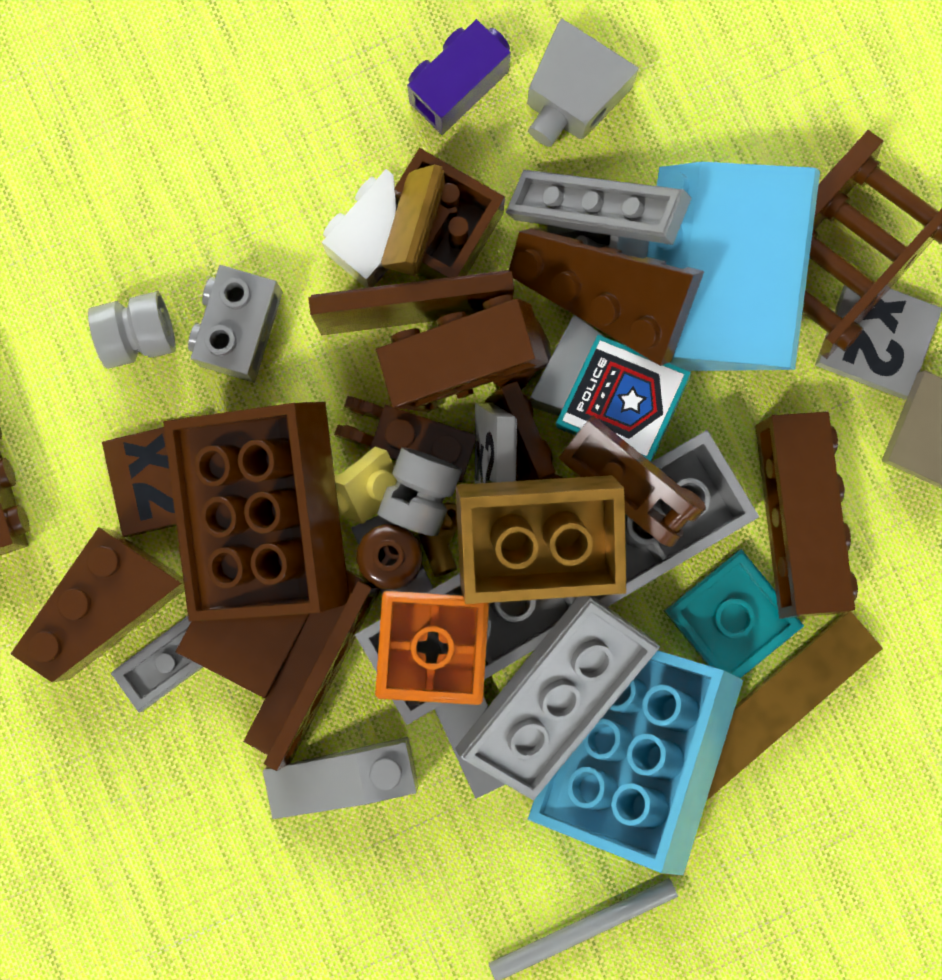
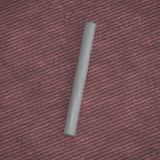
M668 878L489 962L488 964L494 979L503 980L677 898L678 894L672 881Z

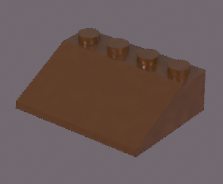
M326 402L289 403L163 421L189 622L321 613L345 605L349 599Z

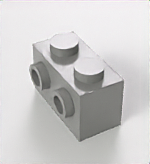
M219 265L216 278L210 277L204 288L202 303L206 305L202 322L201 324H194L189 336L188 350L192 352L190 358L199 367L255 383L283 294L277 281Z

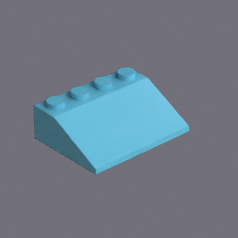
M694 162L659 167L657 186L684 189L692 199L674 244L649 241L647 257L666 261V265L681 269L691 267L704 271L672 361L669 362L670 364L687 371L795 370L820 170L813 167Z
M657 651L534 799L528 820L659 873L684 875L743 680L724 670Z

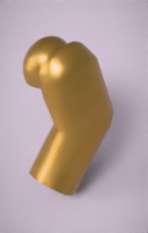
M451 502L443 503L447 508V513L438 536L420 533V541L434 577L448 574L457 569L449 548V544L458 530L457 505Z

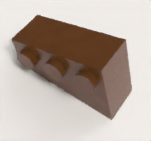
M502 295L484 302L483 311L466 316L465 312L451 313L437 319L438 327L420 333V329L414 328L392 335L390 337L391 344L376 349L392 408L428 413L439 408L437 401L455 394L457 399L474 394L473 388L490 382L498 384L549 363L532 305L518 298L513 299V295Z
M98 527L13 649L11 655L52 683L70 680L120 642L119 640L155 615L156 611L177 595L185 592L183 577L125 537H122L116 531Z

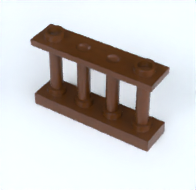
M870 130L864 133L818 185L809 258L861 297L842 318L805 290L802 313L829 333L819 353L826 359L829 358L837 347L845 352L855 342L864 329L859 323L933 240L940 245L942 244V208L940 211L936 210L880 168L881 162L877 158L884 141ZM857 183L862 187L868 184L924 226L923 230L908 246L898 241L848 203L850 198L847 194ZM825 218L831 222L834 219L838 220L893 262L876 282L872 281L816 238L818 232L815 229Z

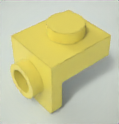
M374 447L340 475L334 473L340 517L344 516L363 524L378 512L386 488L396 485L397 482L392 475L394 465L387 450Z

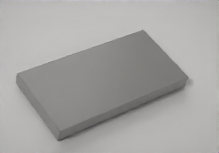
M593 596L577 597L455 747L459 757L534 801L659 650L660 646L650 636Z

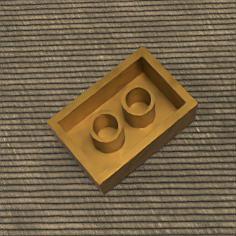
M612 475L456 485L460 587L465 604L626 594L624 487Z

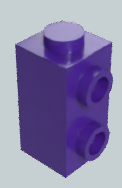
M477 19L465 30L462 27L456 29L445 41L443 51L432 62L429 60L423 61L411 73L408 79L409 84H407L409 103L443 135L509 72L511 52L509 51L510 46L507 40L499 31L494 28L488 30Z

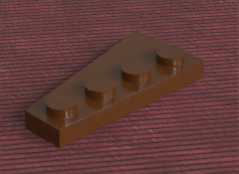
M533 228L519 231L509 267V272H512L513 279L659 366L672 361L704 274L703 270L691 267L681 269L666 265V261L650 257L641 259L622 254V250L606 246L597 248L583 244L582 240Z

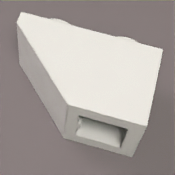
M387 169L384 170L377 180L374 177H370L365 181L356 193L355 200L357 202L346 215L342 213L337 214L323 232V236L326 238L322 241L327 256L366 288L374 287L389 270L381 265V260L396 214L397 204L394 193V176Z

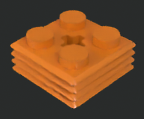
M385 591L382 594L376 697L388 700L480 705L483 702L489 603L465 604L463 596ZM428 632L438 633L439 642L447 643L448 649L446 654H438L436 663L426 662L425 653L417 652V642L426 641Z

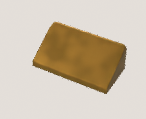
M434 164L410 172L406 177L381 260V265L384 268L411 276L418 274L445 186L442 166Z

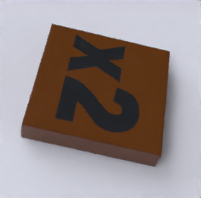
M164 427L103 441L102 446L122 537L127 538L177 526Z

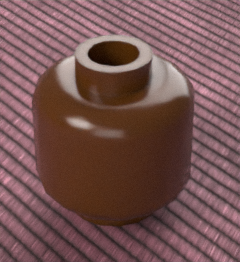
M383 524L372 528L363 536L357 548L356 561L360 573L370 584L380 589L397 590L408 586L417 578L422 568L423 552L418 539L410 530L396 524ZM388 546L396 548L399 555L391 554ZM383 549L386 556L380 562L379 554ZM390 559L397 560L395 564L386 566Z

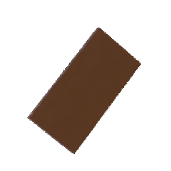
M505 270L314 294L308 297L310 315L322 336L433 322L440 317L455 312H465L466 316L483 311V303L492 298L502 295H513L514 284L512 272Z

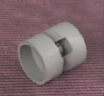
M159 291L132 297L129 299L127 307H124L118 301L88 309L91 337L98 357L106 369L134 363L138 352L149 358H154L176 351L171 319Z
M401 447L392 475L397 480L396 485L386 488L377 514L387 521L425 535L438 536L447 513L443 499L453 496L462 469L435 456Z

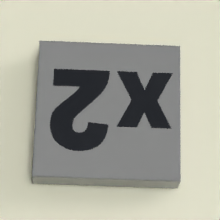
M844 285L835 313L844 318L861 297ZM890 288L859 323L864 329L855 342L845 352L837 347L828 359L819 354L815 366L906 400L916 375L920 372L942 308Z
M492 402L475 403V484L516 481L517 419Z

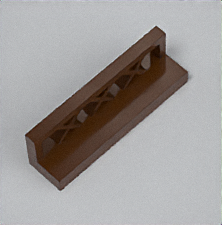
M346 569L349 590L347 603L321 613H309L243 741L268 755L264 765L275 771L292 762L356 638L355 634L359 632L380 591V588L370 584L365 578Z

